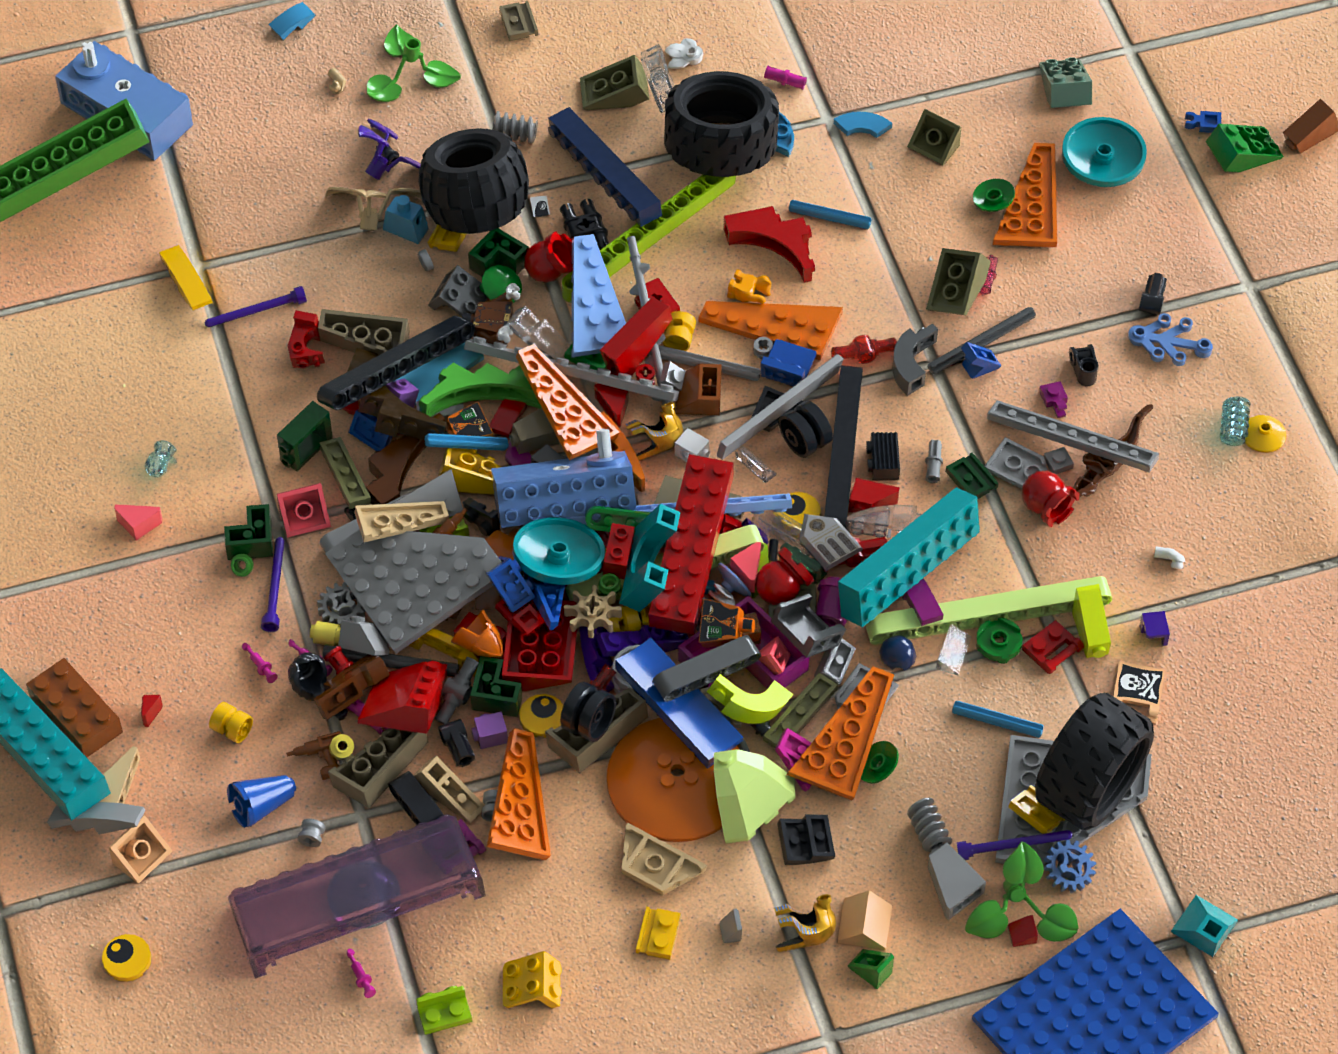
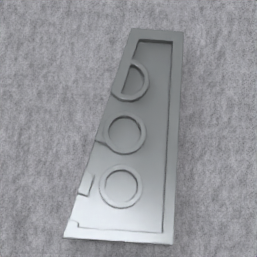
M452 469L391 503L444 501L449 517L463 510Z

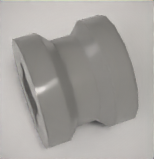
M304 819L301 825L303 830L298 835V841L309 847L320 846L322 841L320 836L325 831V825L316 819Z

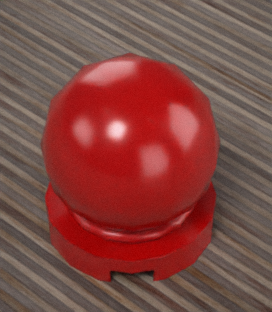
M555 231L548 235L545 241L533 244L527 250L524 267L528 275L535 281L550 283L556 281L562 274L572 272V240L566 234L560 235Z
M1048 470L1036 471L1027 477L1022 487L1021 495L1024 504L1032 512L1038 515L1042 514V521L1049 527H1052L1055 522L1059 525L1066 520L1074 511V508L1071 507L1074 501H1079V493L1071 486L1065 487V483L1061 478Z
M785 547L777 553L779 561H770L765 564L756 576V589L761 599L768 604L778 605L781 602L793 600L799 593L800 584L808 587L815 581L801 562L797 565L791 557L793 554Z

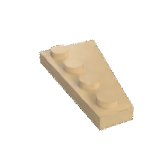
M444 501L355 506L354 512L363 542L403 534L406 531H415L441 525L449 519Z

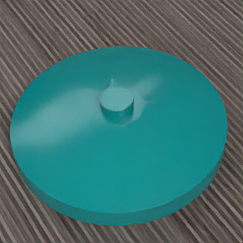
M1109 117L1089 118L1075 124L1065 135L1062 145V159L1069 172L1077 179L1098 187H1115L1132 181L1142 171L1147 155L1146 144L1141 134L1126 122Z
M550 517L532 521L524 525L516 533L513 542V557L527 575L550 584L569 585L586 581L600 571L604 563L605 546L601 537L587 525L567 518Z

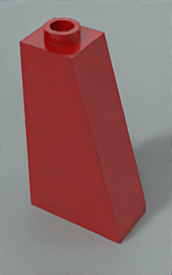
M652 297L600 349L606 368L611 370L610 374L618 376L619 373L633 376L636 368L643 362L673 320L670 313L671 308L665 301H659Z

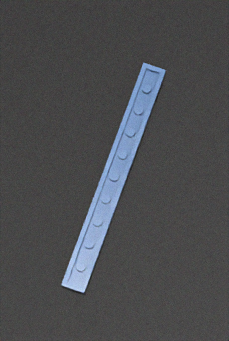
M790 493L728 498L724 514L728 513L730 516H738L742 512L761 514L764 513V510L785 512L788 508H792V499ZM677 502L662 504L675 510ZM659 504L637 505V510L634 511L651 513ZM599 514L592 516L593 520H598L600 518ZM585 516L565 517L587 525Z

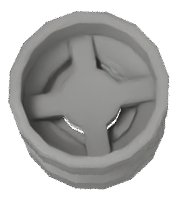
M488 790L483 794L485 806L482 807L481 816L490 822L492 821L498 790Z

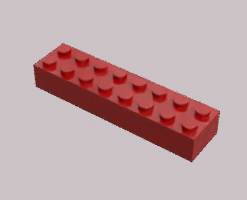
M689 454L675 510L681 512L677 531L667 540L660 566L668 569L665 589L651 602L648 614L649 627L691 635L695 634L734 477V462Z

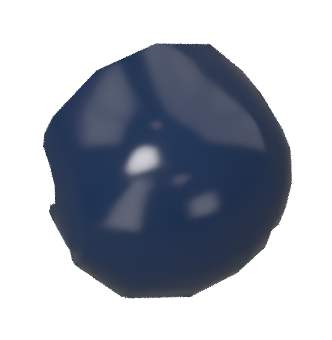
M900 635L892 636L883 641L879 650L881 661L892 670L894 668H902L904 671L908 670L914 665L917 657L913 643Z

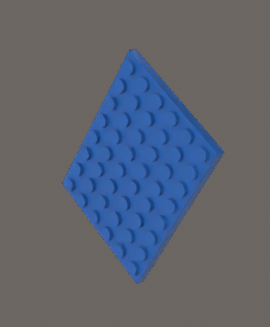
M1120 908L973 1014L972 1020L1002 1054H1169L1215 1020L1219 1013Z

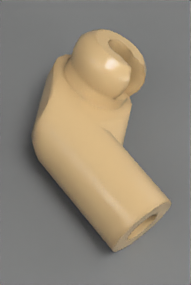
M336 68L330 69L328 76L333 80V84L329 85V89L333 94H340L344 90L346 79Z

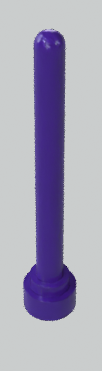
M302 286L295 287L293 291H290V294L206 319L205 326L212 327L291 302L294 304L298 303V305L306 303L307 299Z
M282 537L276 538L268 608L261 619V629L266 632L278 631L280 624L276 610L284 550V539Z
M1070 830L974 845L962 841L957 842L958 854L964 860H969V857H974L973 854L1017 848L1021 841L1031 846L1069 840L1073 834Z

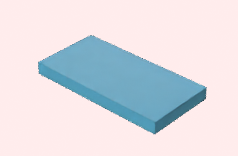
M465 343L396 380L405 378L418 388L419 393L416 402H418L423 395H427L439 383L438 377L442 369L447 368L454 362L469 370L484 360V355L465 350Z

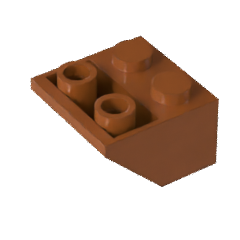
M698 364L685 372L682 390L679 391L678 400H676V414L720 416L722 364Z

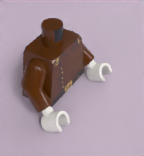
M515 283L509 284L506 292L497 298L486 302H479L475 314L463 313L462 318L475 325L474 337L485 338L486 343L494 344V342H501L508 346L511 340L509 335L513 334L511 330L513 319L512 299L518 300L520 298V293L518 292L520 288Z

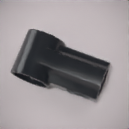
M1154 273L1149 275L1145 292L1142 293L1139 311L1160 315L1167 278L1162 274Z
M461 719L438 726L441 740L444 746H448L456 766L464 767L475 760V755L468 742L467 732Z

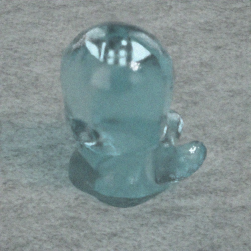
M156 441L154 443V452L149 454L144 465L146 472L152 477L163 476L167 471L168 462L172 464L177 463L176 458L173 457L177 448L168 441Z

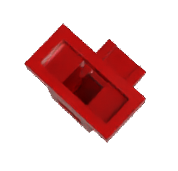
M295 310L293 317L295 323L288 343L293 368L300 369L311 365L320 367V364L325 363L323 352L307 348L310 340L320 341L317 314Z

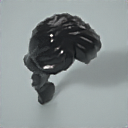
M311 652L303 653L296 657L288 668V679L292 685V690L298 693L300 697H304L309 701H314V698L326 691L323 685L327 682V669L324 660L319 655ZM345 708L334 716L339 721L344 720L348 710Z

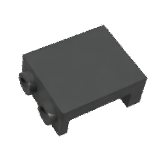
M810 594L798 596L788 602H781L776 606L775 614L771 620L806 658L837 647L846 631V628L841 623L829 627L809 607L813 598Z

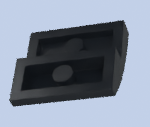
M805 814L803 819H779L777 826L785 865L818 863L832 860L836 857L828 815Z

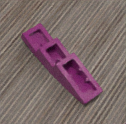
M924 578L901 596L903 600L907 601L909 607L914 609L921 626L943 620L944 614Z

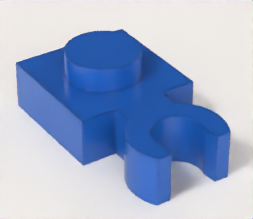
M1200 111V115L1194 112H1186L1185 120L1191 121L1185 122V128L1194 129L1199 127V132L1212 133L1217 125L1221 124V112Z

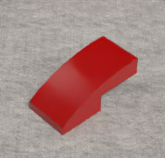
M504 399L489 425L492 432L509 437V434L512 432L513 423L517 422L525 412L527 403Z
M503 599L495 606L497 611L506 620L527 636L545 623L544 619L530 604L528 606L525 604L514 612H510Z

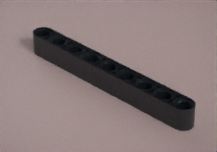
M452 316L324 384L318 390L317 400L334 410H341L470 340L475 333V325L458 316Z
M841 365L825 517L837 518L846 529L863 367Z

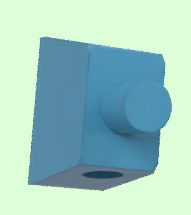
M406 195L395 197L385 211L383 230L419 244L429 230L423 207L411 202Z

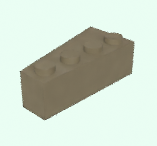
M326 309L321 310L318 325L320 341L354 353L357 348L377 353L378 356L407 341L410 333L408 319Z
M631 688L614 695L616 698V710L613 720L606 733L597 742H590L579 736V733L572 734L560 726L556 729L552 727L545 731L548 747L577 772L581 773L648 718L646 700Z
M386 729L382 732L380 738L373 742H368L364 745L362 751L355 756L351 754L344 759L345 763L338 768L333 767L328 771L333 787L370 808L388 788V783L396 779L428 743L427 735L425 733Z

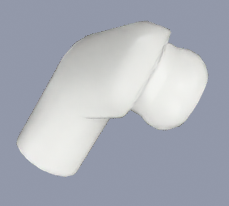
M1155 547L1154 558L1172 560V568H1183V562H1185L1183 555L1171 548Z

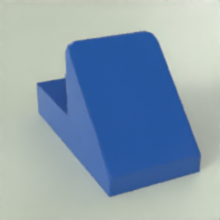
M966 342L961 347L965 353V360L962 362V365L970 378H977L1001 367L992 350Z

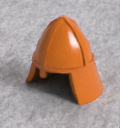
M484 609L467 629L464 627L460 628L451 640V643L461 646L478 656L497 658L503 655L500 633Z

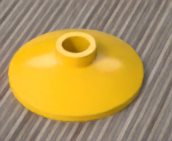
M1257 415L1249 418L1244 423L1242 438L1251 449L1269 453L1283 446L1286 440V430L1277 419L1267 415Z

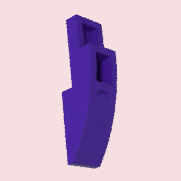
M643 625L640 631L601 632L596 637L603 657L617 656L621 650L628 646L641 645L649 638H652L666 653L678 649V646L689 639V637L685 633Z

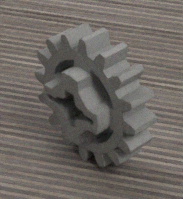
M343 582L340 587L337 583H334L333 589L327 586L326 593H320L321 600H317L318 614L322 616L323 622L329 621V623L339 624L341 627V620H351V616L365 617V609L350 588L347 587L346 582Z

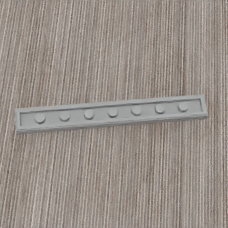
M839 354L835 355L720 442L717 456L721 460L726 458L836 375L844 359Z
M998 400L987 413L988 420L1149 473L1159 460V453Z

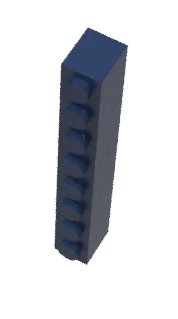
M570 107L548 117V131L551 137L556 138L564 150H568L575 162L578 161L582 165L583 170L591 174L595 183L601 185L609 197H613L618 207L624 209L632 221H636L642 227L662 216L660 200Z

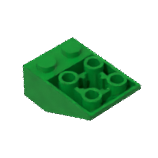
M1218 124L1205 141L1225 172H1243L1284 157L1278 145L1274 143L1269 135V131L1262 126Z

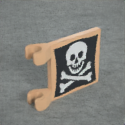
M1119 661L1113 696L1123 703L1149 707L1148 718L1153 724H1156L1165 670Z

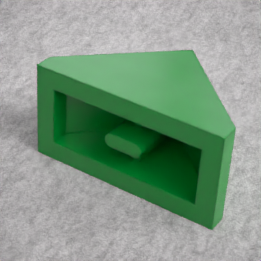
M862 949L849 963L848 967L878 989L893 972L894 956L892 953Z

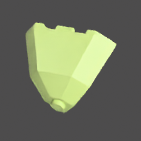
M738 749L714 753L716 795L725 843L750 840L756 835L755 831L763 823L767 825L779 814L778 810L785 803L790 804L796 798L795 778L786 775L787 772L764 755Z

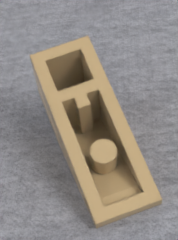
M131 747L103 774L111 794L99 802L125 803L140 761L137 747Z
M438 756L428 760L414 775L429 795L469 824L482 812V807L485 806Z

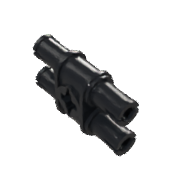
M586 199L581 201L580 207L584 215L577 217L572 204L567 203L568 210L566 205L563 204L560 207V212L564 218L563 227L571 240L576 236L594 234L599 250L609 244L607 239L608 230L604 227L602 215L596 211L592 199H587L589 205H587Z

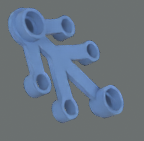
M1162 313L1158 316L1157 321L1145 327L1141 325L1133 326L1128 332L1130 342L1135 346H1143L1154 362H1161L1166 352L1172 358L1174 365L1183 366L1186 361V354L1182 351H1177L1173 346L1193 349L1196 356L1200 358L1209 357L1213 349L1212 343L1206 338L1193 341L1175 337L1192 329L1193 321L1188 317L1182 318L1179 325L1161 334L1153 333L1160 328H1168L1170 326L1171 316ZM1152 342L1159 343L1162 348L1155 347Z

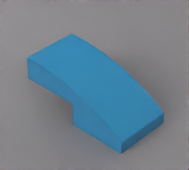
M301 2L284 11L268 25L284 40L297 27L302 30L316 15Z

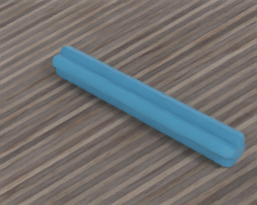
M791 200L789 204V211L864 229H869L871 226L872 218L797 200Z
M428 433L424 439L427 447L505 451L509 447L508 439L505 437Z
M958 700L955 701L952 709L954 714L1038 738L1041 737L1044 729L1042 724Z

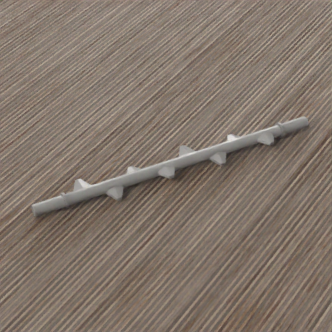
M630 236L627 238L636 284L629 292L631 295L639 296L642 308L651 299L648 298L644 274L650 269V264L641 263V255L638 252L635 236ZM664 334L660 336L651 349V355L644 361L645 364H650L654 367L658 386L661 385L660 379L663 370L659 345L666 339ZM652 397L653 400L662 402V405L670 402L667 400Z

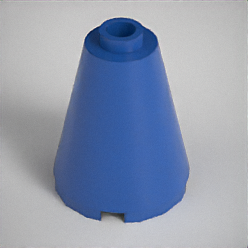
M287 775L233 782L227 787L229 803L233 802L236 808L232 810V813L242 827H251L293 798L296 784Z

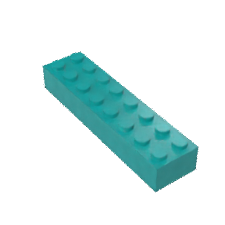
M957 487L954 488L838 581L841 617L860 627H864L958 549L977 536L980 532L977 496Z
M0 668V744L72 821L111 794L105 776L14 680Z

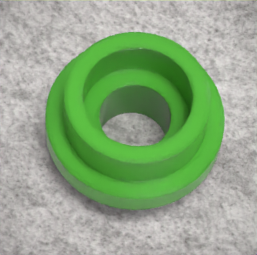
M247 554L234 556L231 561L233 573L241 577L249 575L253 570V560ZM241 561L246 563L245 569L240 567Z
M611 573L603 575L598 583L599 591L606 596L611 591L617 594L621 589L620 579Z

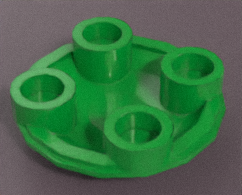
M496 265L485 271L482 283L480 284V290L491 300L505 293L507 286L511 283H515L520 288L518 292L521 295L522 283L514 270L507 266Z

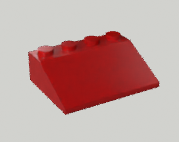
M533 600L526 603L527 606L530 604L541 616ZM562 600L558 626L553 630H549L547 624L543 623L527 636L508 621L502 680L521 683L522 691L525 692L572 683L577 629L574 632L570 630V620L576 617H566L564 615V605L574 606L577 604L576 602Z
M424 661L390 671L389 677L372 687L358 718V724L428 734L443 697L442 689L447 680V664H441L437 661Z

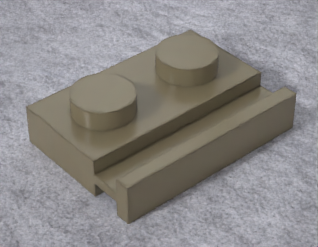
M528 0L523 4L518 2L499 6L500 15L509 41L528 38L529 35L533 34L538 36V28Z

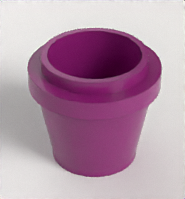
M839 577L822 579L817 588L819 596L816 614L829 627L840 623L845 627L848 621L841 617L838 581L841 578Z

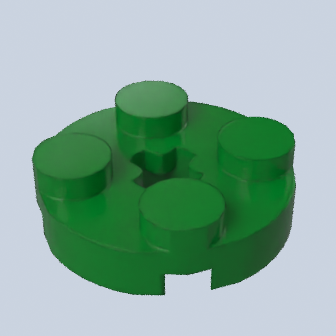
M998 618V620L993 621L991 619L981 624L977 631L976 648L986 658L1005 664L1010 659L1016 657L1022 648L1023 637L1020 633L1021 630L1016 623L1006 618ZM1003 637V643L996 642L994 638Z

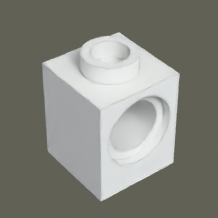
M689 428L675 442V456L687 462L689 454L708 458L710 455L709 440Z

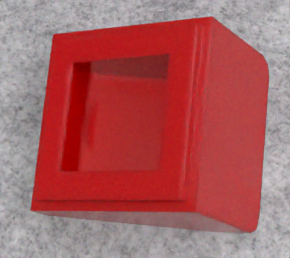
M143 695L141 717L145 727H149L163 707L160 695Z
M1033 915L1023 917L1007 925L1013 947L1037 943L1038 933Z

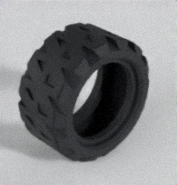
M714 71L690 76L682 80L679 85H675L665 100V148L668 154L672 155V159L676 163L695 173L714 177L740 176L751 173L753 170L767 164L775 154L778 138L779 102L769 87L764 86L761 81L743 74ZM712 123H726V124H730V125H719V124H712Z
M1099 693L1088 698L1069 718L1050 747L1036 778V800L1081 830H1089L1101 824L1123 799L1149 754L1154 739L1152 721L1109 693Z

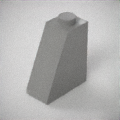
M948 843L941 847H935L929 853L928 870L945 918L950 920L984 894L986 881Z

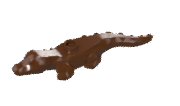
M1152 404L1146 405L1134 416L1127 433L1118 440L1137 446L1141 423L1145 416L1153 409ZM1087 453L1083 456V463L1086 465L1087 472L1084 476H1080L1077 479L1073 489L1079 493V497L1083 495L1088 497L1095 493L1099 482L1113 475L1123 464Z

